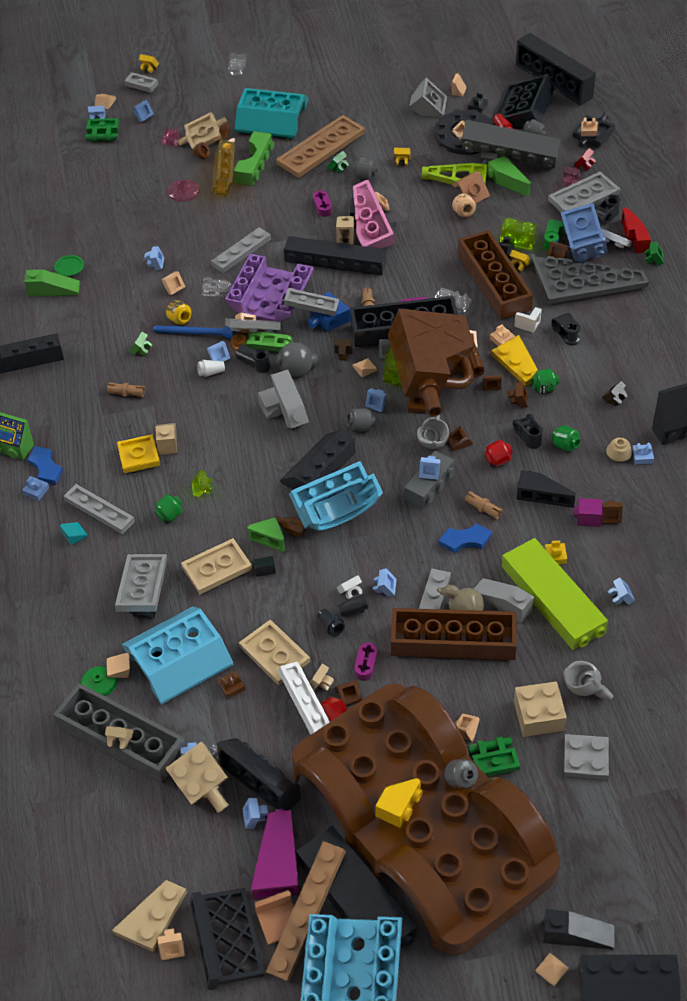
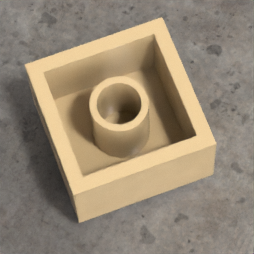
M557 681L515 687L514 704L523 737L565 731L567 717Z

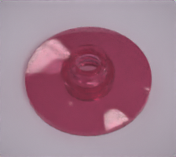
M180 179L169 185L167 193L175 201H189L198 195L199 186L195 181Z

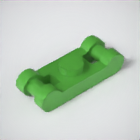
M249 332L245 345L253 349L280 352L286 344L293 341V338L290 335Z

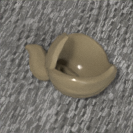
M446 585L443 588L438 587L436 590L441 595L450 597L448 604L450 610L483 611V597L473 588L459 590L454 585Z

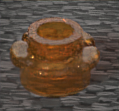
M235 334L230 341V345L233 349L238 350L241 344H246L247 339L242 334Z

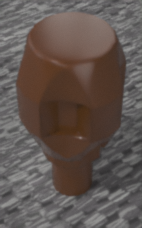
M276 515L274 516L278 525H281L288 534L293 536L305 535L307 528H304L301 519L297 517L281 518Z

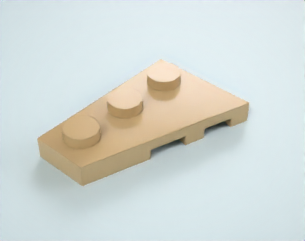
M167 880L164 881L112 930L113 934L154 953L158 945V937L164 935V930L168 928L187 894L186 889Z

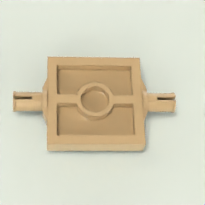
M210 112L184 125L186 130L185 137L177 141L180 146L189 142L193 151L195 145L201 142L209 145L222 139L219 127L226 124L227 120L224 117L216 121L213 113Z

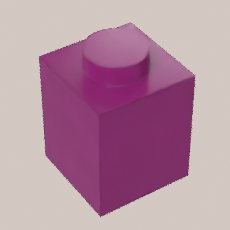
M579 498L578 506H574V517L577 518V525L601 527L602 499Z

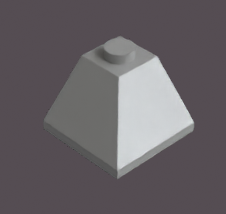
M425 78L411 96L409 106L420 116L443 117L447 96L430 80Z

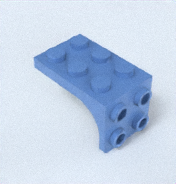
M594 203L561 212L574 262H585L589 258L602 257L608 253L606 239L603 237Z

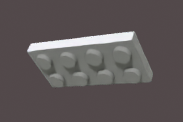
M598 172L548 195V201L560 212L590 203H594L595 206L609 195H619L620 188L603 173Z
M166 554L127 555L115 603L116 612L157 611L167 564Z

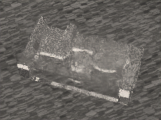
M443 287L433 297L454 296L457 311L462 314L466 312L472 303V299L468 298L467 294L462 296L459 294V291L453 292Z

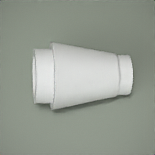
M202 360V362H198L199 376L208 377L225 371L223 361Z

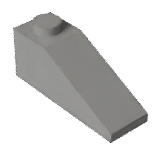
M284 370L270 375L287 428H294L308 423L309 420L304 404L289 371Z
M483 578L474 588L481 594L483 601L499 611L516 612V621L520 624L533 609L534 596L517 586Z

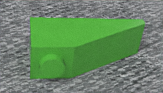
M505 156L488 162L487 175L496 184L525 196L530 195L531 182Z
M43 269L26 270L24 283L28 297L79 295V280Z

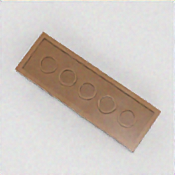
M342 115L277 158V165L300 178L365 134V128Z

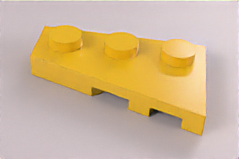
M519 335L491 351V355L520 382H523L524 386L531 383V376H534L538 369Z

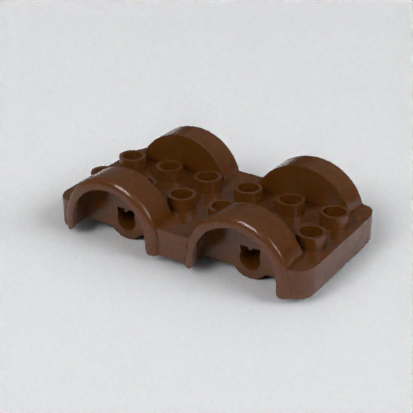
M388 684L296 745L292 752L294 781H300V775H304L312 781L337 815L342 825L346 842L352 849L357 848L374 868V876L379 879L381 872L390 876L405 891L418 909L429 930L433 949L439 952L443 951L447 955H460L470 950L547 891L558 878L560 856L547 822L532 801L510 781L501 777L489 779L476 765L478 779L474 786L468 789L451 787L445 779V768L448 763L456 759L472 761L457 725L438 700L426 690L417 686L405 688L400 684ZM416 778L421 780L422 796L418 803L414 802L412 814L408 821L403 822L401 828L376 817L375 806L386 787Z

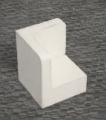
M535 307L530 316L517 312L514 327L534 333L541 322L542 309Z

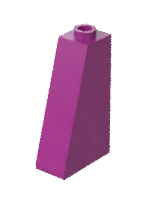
M279 809L268 814L252 882L254 900L269 898L288 890L291 896L299 895L291 810Z

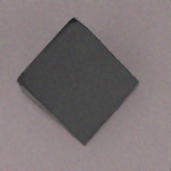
M273 556L253 559L256 576L276 573Z

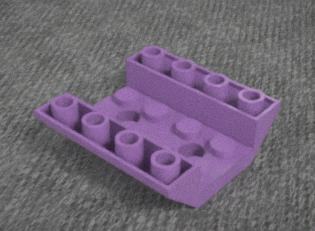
M249 254L225 301L238 313L256 315V320L281 322L291 316L295 308L284 305L288 288L303 291L314 267L297 264L294 272H288L267 267L266 257Z

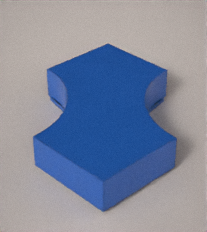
M34 446L28 458V464L39 470V480L56 485L63 472L62 466L52 461V449Z
M477 523L465 530L448 528L439 539L438 545L454 553L465 547L482 549L492 537L493 532Z

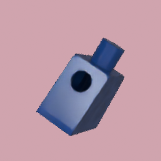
M327 292V293L324 295V296H327V297L336 298V297H335L334 295H332L330 292ZM339 300L335 316L310 311L311 318L307 320V324L311 329L320 326L324 331H330L350 322V308Z

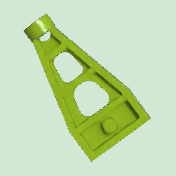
M466 163L422 167L421 179H432L453 185L454 182L460 180V178L456 177V173L467 171L471 174L479 171L485 183L487 164ZM440 172H452V177L441 175Z

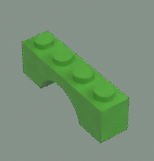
M253 131L249 139L250 154L254 156L238 161L234 169L235 183L253 186L255 181L259 179L260 171L264 169V163L268 160L269 153L274 147L271 134Z

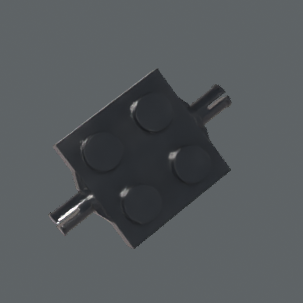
M604 113L601 118H595L598 121L597 136H581L582 122L573 131L572 137L581 140L578 144L580 148L581 146L584 148L587 143L601 147L613 133L615 125L606 121L609 118L608 114ZM587 115L585 118L587 119L586 121H592L594 117Z

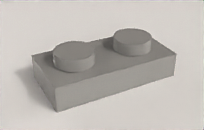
M131 72L124 80L125 86L151 93L158 85V79Z

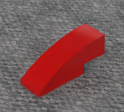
M623 207L621 222L625 238L633 241L635 253H644L650 249L651 239L641 220L627 207Z

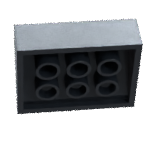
M545 74L507 85L493 117L500 113L513 127L521 129L524 128L527 121L532 119L541 122L555 90L549 75Z
M687 383L658 392L652 430L661 444L671 443L687 437Z
M580 955L578 972L581 1001H681L677 955Z

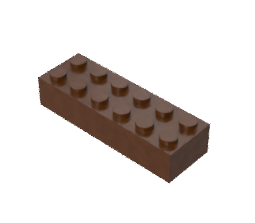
M490 230L458 239L459 257L500 320L514 316L517 312L524 313L532 310V292Z
M415 608L392 609L391 656L515 660L517 647L516 612Z

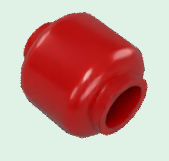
M498 440L486 446L484 455L490 466L499 467L511 461L510 454L513 453V450L509 443L505 444L504 441Z

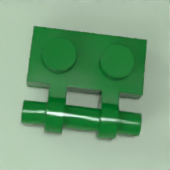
M119 118L88 119L86 140H92V142H98V140H117Z
M501 736L496 737L492 741L484 742L481 740L476 741V744L468 745L470 754L479 753L472 755V761L487 777L520 770L515 747L506 749L507 746H512L511 737L502 738ZM497 749L498 751L487 752L486 750Z

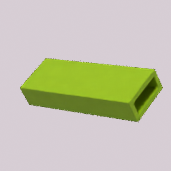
M536 538L502 555V568L520 589L534 596L533 604L572 650L579 647L582 648L594 638H600L606 633L608 620Z

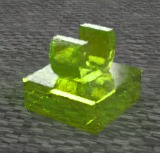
M199 470L192 479L193 496L200 497L203 492L211 493L214 489L213 486H210L213 479L207 477L206 471Z

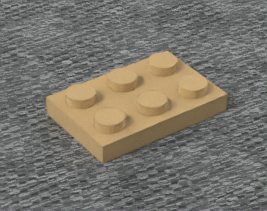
M234 538L181 562L183 570L199 595L252 570L251 563Z
M271 620L239 642V647L278 685L283 683L278 673L280 666L298 662L302 669L310 662V657Z

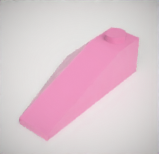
M369 180L353 186L356 233L361 245L383 249L396 243L394 233Z

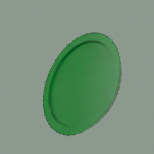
M67 255L56 261L54 269L60 275L74 276L81 272L84 267V261L79 256Z
M97 666L84 673L80 684L103 696H107L115 689L117 678L107 677V667Z

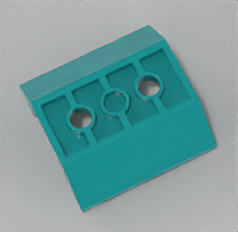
M245 88L237 106L235 132L252 134L253 131L269 133L272 136L295 138L298 131V116L301 109H306L309 98L304 94Z

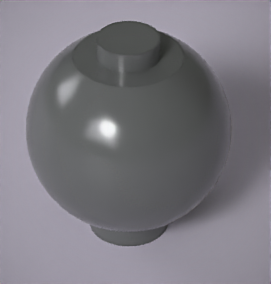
M291 342L286 344L277 354L276 363L281 371L288 370L291 377L298 378L306 375L311 367L315 368L317 366L316 353H311V350L305 344Z

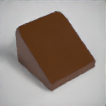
M226 123L219 127L222 139H229L231 124Z
M502 375L483 376V390H501Z
M461 426L449 434L448 442L454 451L473 444L471 438Z
M357 680L335 686L339 699L343 700L345 705L363 700Z

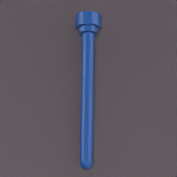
M157 325L153 327V331L158 333L221 335L226 337V339L232 340L235 339L236 331L230 330L231 327L228 326L223 327V329Z

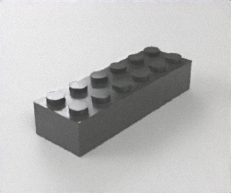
M466 120L462 134V149L466 152L473 153L475 151L482 154V151L496 153L498 157L505 156L514 162L524 161L529 165L538 164L547 169L556 167L561 139Z
M80 683L77 684L53 714L59 729L160 783H163L169 775L166 768L181 757V748L186 747L184 737ZM106 726L133 730L132 738L125 749H120V741L118 739L115 740L114 747L107 745Z

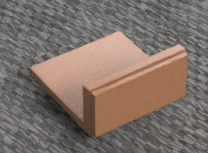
M479 171L473 172L453 183L454 187H460L463 194H468L475 201V204L490 196Z
M289 890L255 902L256 913L268 945L280 941L294 909Z

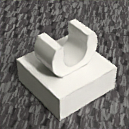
M357 575L339 585L337 589L340 594L346 591V598L349 599L353 597L351 594L352 590H355L358 595L362 594L361 588L356 586L362 581Z

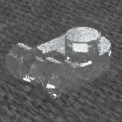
M230 54L228 64L230 74L238 75L243 72L246 54Z
M205 277L202 282L201 294L204 296H227L232 288V283L228 280H215Z

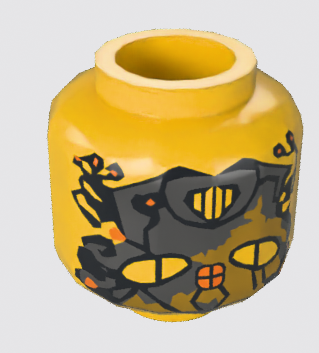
M180 300L172 301L166 308L167 318L177 325L186 324L191 318V308Z

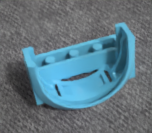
M361 461L296 488L289 493V496L304 528L310 527L320 531L343 524L362 514L377 502L383 492L374 473L367 476ZM342 490H345V491H343V492H341V493H339V494H337V495H334V496H332V497H330V498H327V499H325V500H323V501L318 502L319 500H322V499H324V498H326V497H329V496H331V495H333V494H336V493H338V492H340V491H342ZM349 491H351V492L353 493V496H354V498H355V500H356V504L354 503L353 498H352V496H351V494H350Z

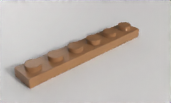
M323 841L266 972L268 974L290 982L307 943L309 914L319 915L346 851L343 848Z

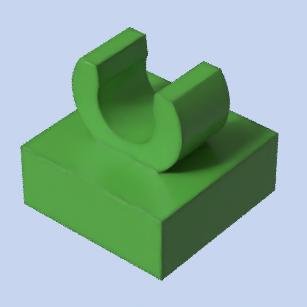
M142 331L129 352L135 355L139 350V353L145 356L148 350L144 347L150 349L152 346L149 341H145L148 335Z

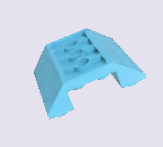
M193 606L122 644L126 653H129L130 659H135L148 678L151 690L161 705L234 665L219 633L203 611ZM191 632L199 633L196 637L188 636ZM156 651L162 652V655L159 657L152 656Z
M309 914L301 1001H352L349 994L356 987L360 989L361 994L355 1001H396L402 918L378 917V920L337 919L333 915ZM358 939H364L365 946L361 951H355L354 943Z

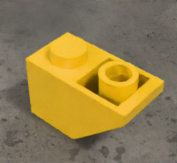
M416 778L386 787L375 806L376 817L401 828L403 822L409 820L414 802L418 803L422 796L421 780Z

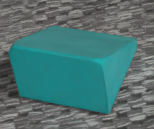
M78 522L60 525L61 533L70 545L88 536Z

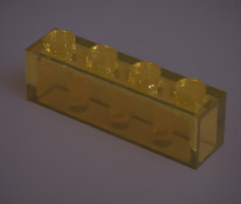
M220 139L215 151L211 193L218 196L227 197L232 185L235 143Z

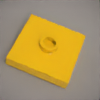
M153 434L117 442L123 473L160 466Z

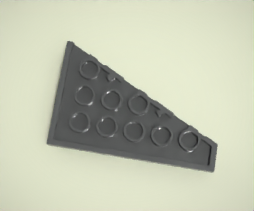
M535 254L530 255L531 263L548 304L647 288L649 285V281L642 270H631L629 268L619 270L611 268L610 265L592 264L590 262L580 264L574 263L571 259L554 258L551 256L541 258L535 257Z

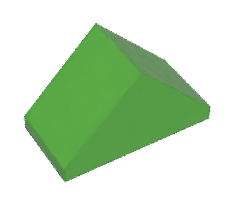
M276 518L248 526L249 540L281 552L285 551L284 537Z

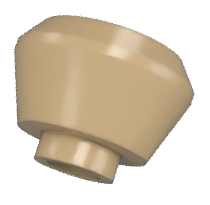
M615 438L607 446V455L616 462L626 461L632 456L630 443L624 438Z

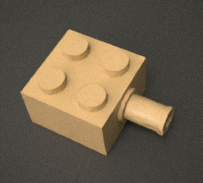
M203 742L197 744L166 768L192 805L196 804L203 797H207L217 813L229 805L218 791V786L229 779V777Z

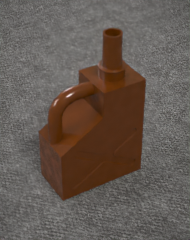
M398 309L388 332V338L404 397L423 398L428 415L436 417L442 413L439 397L444 388L464 389L470 386L474 380V373L469 360V356L474 348V342L466 317L464 315ZM462 371V378H449Z

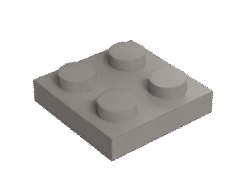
M565 734L564 777L608 780L609 737Z

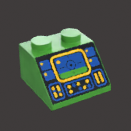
M0 412V453L24 460L34 445L28 421Z

